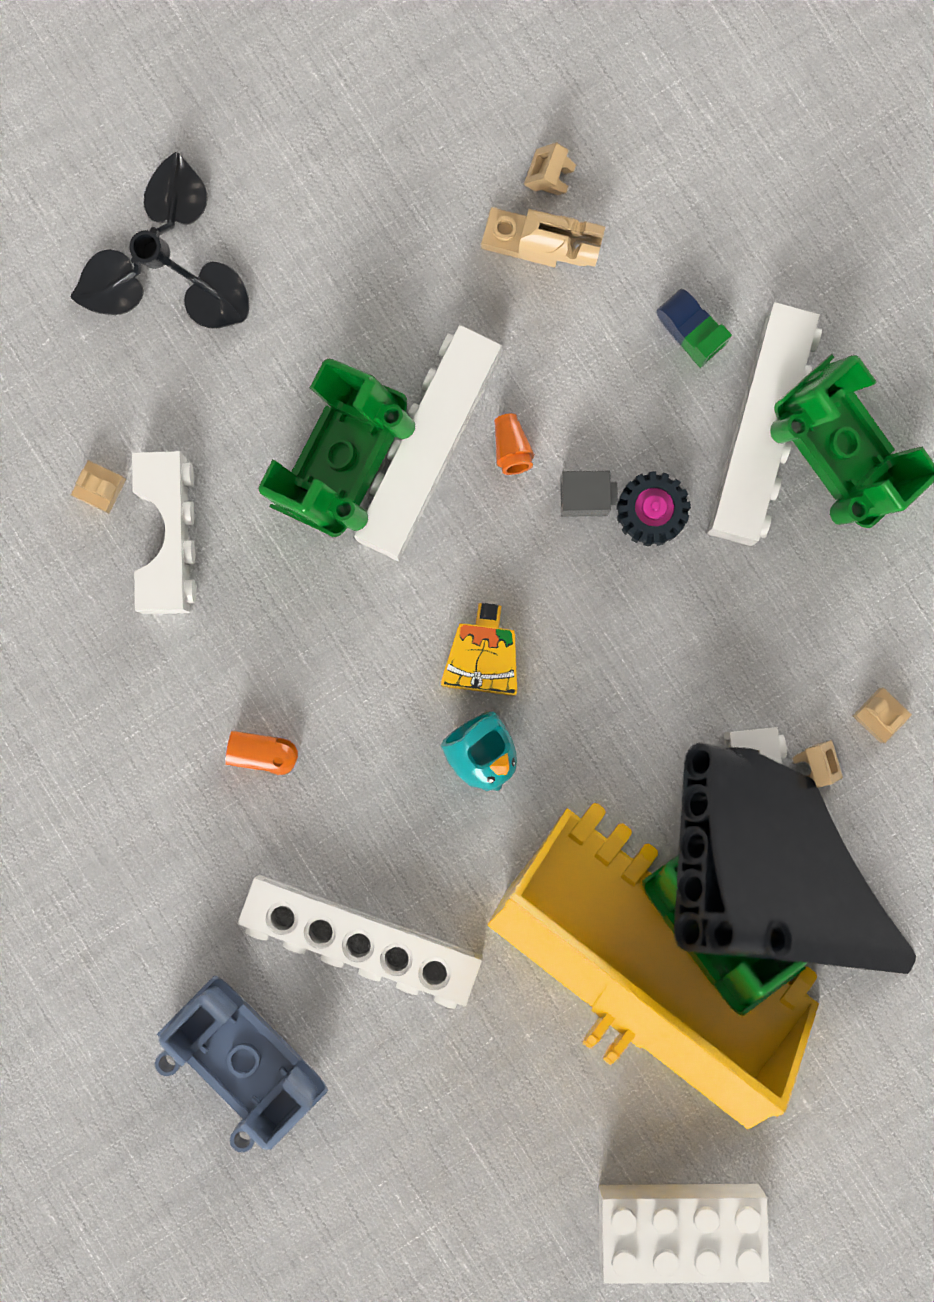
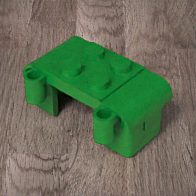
M831 354L776 402L774 411L778 419L771 425L770 434L772 439L780 444L793 441L833 498L837 500L830 508V517L835 524L844 525L855 522L861 527L871 528L886 514L906 510L934 483V462L923 446L891 454L895 451L894 447L854 393L855 391L875 385L877 381L859 356L851 355L830 363L834 359V356Z
M328 358L322 362L309 388L329 406H325L292 471H289L272 459L259 484L258 490L262 496L275 504H270V508L331 537H338L347 528L358 531L366 526L368 514L360 507V504L394 438H409L415 431V422L406 413L407 398L403 393L382 385L374 376Z
M678 855L642 880V886L647 897L673 933ZM687 951L725 1002L740 1016L747 1014L806 969L805 965L807 964L776 959Z

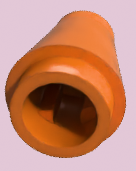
M508 413L498 416L494 420L497 466L501 467L503 474L515 475L528 471L533 467L532 459L535 454L518 421L517 415Z

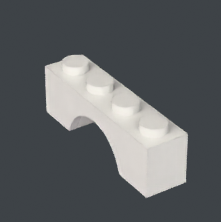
M180 451L132 453L133 493L141 499L155 504L165 524V539L160 552L149 564L134 571L135 611L142 614L190 613V603H195L196 601L195 581L189 577V564L195 563V545L193 540H189L188 525L194 524L195 519L193 502L188 501V486H193L194 483L193 465L191 462L187 463V458Z

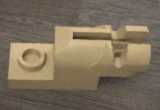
M491 207L481 249L551 267H556L557 260L578 266L589 265L595 267L606 226L587 221L579 222L574 218L557 216L533 209H528L527 216Z

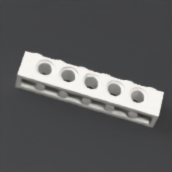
M258 875L253 879L237 923L247 927L245 933L260 940H268L269 936L283 940V947L300 954H305L306 950L321 954L320 960L326 964L343 968L344 963L359 968L358 974L367 979L380 981L382 977L396 981L395 987L401 991L413 995H418L419 990L435 995L434 1002L452 1009H456L457 1004L466 1007L482 962L481 954L262 875ZM286 906L293 911L295 916L293 925L285 927L276 921L275 910L277 907ZM316 920L327 921L332 927V937L327 940L316 938L312 932L313 922ZM356 933L367 936L371 944L370 950L365 953L354 952L349 945L350 936ZM393 947H400L407 952L409 961L404 966L395 967L388 962L386 952ZM430 961H439L445 966L447 973L440 980H431L425 975L424 966Z

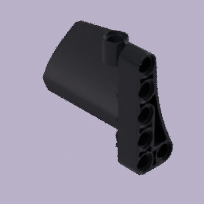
M696 743L689 748L684 761L674 938L677 945L682 950L689 952L776 959L908 974L916 961L914 950L885 912L853 861L828 812L820 791L816 787L815 781L760 754V751L756 749L742 747L722 748L704 743Z

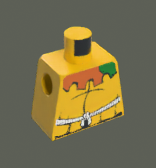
M478 603L475 625L459 623L442 676V687L516 696L515 631L499 628L502 606Z

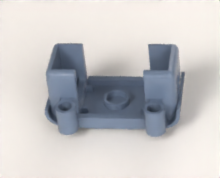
M213 976L157 1033L159 1044L164 1049L155 1060L157 1072L163 1076H171L187 1062L242 1118L230 1136V1144L237 1152L249 1151L255 1142L262 1149L271 1150L328 1092V1088L321 1077L228 983L218 976ZM166 1056H171L175 1060V1065L169 1064ZM239 1132H246L250 1139L242 1138Z

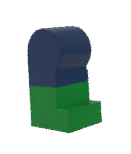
M679 289L656 310L658 318L665 328L700 368L724 348L732 336L723 324L718 325L685 289Z

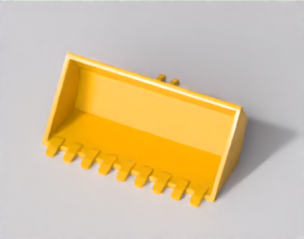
M592 803L581 818L566 808L542 845L506 890L487 925L592 1007L591 1011L598 1015L599 1018L584 1037L582 1042L589 1049L596 1045L609 1026H612L619 1032L616 1039L606 1049L603 1060L610 1065L614 1064L630 1042H632L638 1048L643 1047L747 1129L772 1115L778 1117L785 1113L819 1005L818 1002L807 995V992L817 979L816 972L805 966L806 969L795 976L792 981L787 982L747 1014L740 1016L725 1002L690 954L677 945L674 933L663 920V917L649 900L643 889L642 880L652 874L647 869L658 856V850L651 844L646 843L632 859L621 850L632 834V830L628 826L619 823L608 838H605L595 830L606 813L602 806L598 803Z

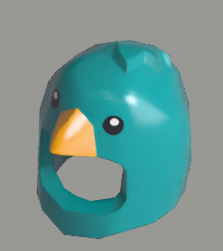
M494 711L483 713L459 726L444 738L440 745L446 760L456 775L471 787L485 791H499L502 789V785L516 771L517 753L514 742Z

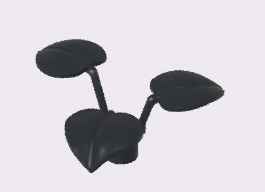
M174 152L159 165L148 182L144 194V208L148 217L155 222H167V224L159 228L152 227L150 231L143 230L137 232L131 238L129 244L132 255L131 260L124 253L111 249L95 254L85 265L79 282L71 294V299L74 302L99 314L121 315L128 313L143 298V286L136 278L141 273V264L151 269H158L166 265L193 283L185 293L184 305L187 314L197 324L206 328L218 329L243 323L248 318V292L240 276L231 267L220 262H208L202 267L199 276L196 277L169 259V245L160 238V235L174 228L175 221L183 225L194 223L204 213L207 205V191L202 179L180 153Z

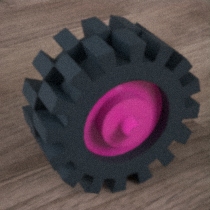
M653 471L643 476L642 473L636 476L633 481H630L621 493L616 508L618 510V524L621 523L623 533L625 535L628 533L632 537L631 540L635 543L638 541L644 543L643 546H651L652 544H657V546L663 545L665 542L674 539L688 522L690 516L688 511L691 509V504L687 502L686 498L688 492L686 488L684 490L681 489L679 486L681 482L679 480H671L669 478L670 474L663 472L662 475H657L656 471Z

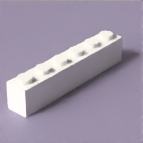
M776 302L772 304L766 313L708 526V535L751 547L759 541L760 537L765 539L772 518V516L766 515L769 501L776 500L782 478L776 477L779 464L786 463L792 441L780 444L771 437V425L778 419L774 406L776 402L812 371V366L806 364L810 351H816L821 338L822 329L816 328L820 314Z
M461 325L458 326L454 335L447 334L439 351V355L443 359L437 370L433 368L429 370L422 385V390L426 391L420 405L413 403L408 412V415L415 422V431L409 438L395 439L387 456V459L392 462L386 474L380 472L371 487L370 494L374 495V498L368 510L363 508L368 514V522L363 529L358 530L355 534V538L359 543L400 562L501 357V344Z

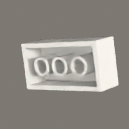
M759 1184L598 1185L599 1259L604 1284L769 1282L767 1196Z

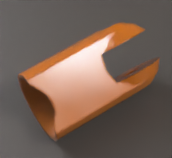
M231 731L226 752V765L269 771L275 775H285L294 768L298 758V750L291 741L284 738Z

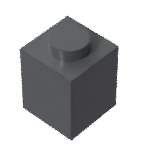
M562 471L560 477L561 517L608 516L611 511V505H617L618 501L617 482H610V471Z

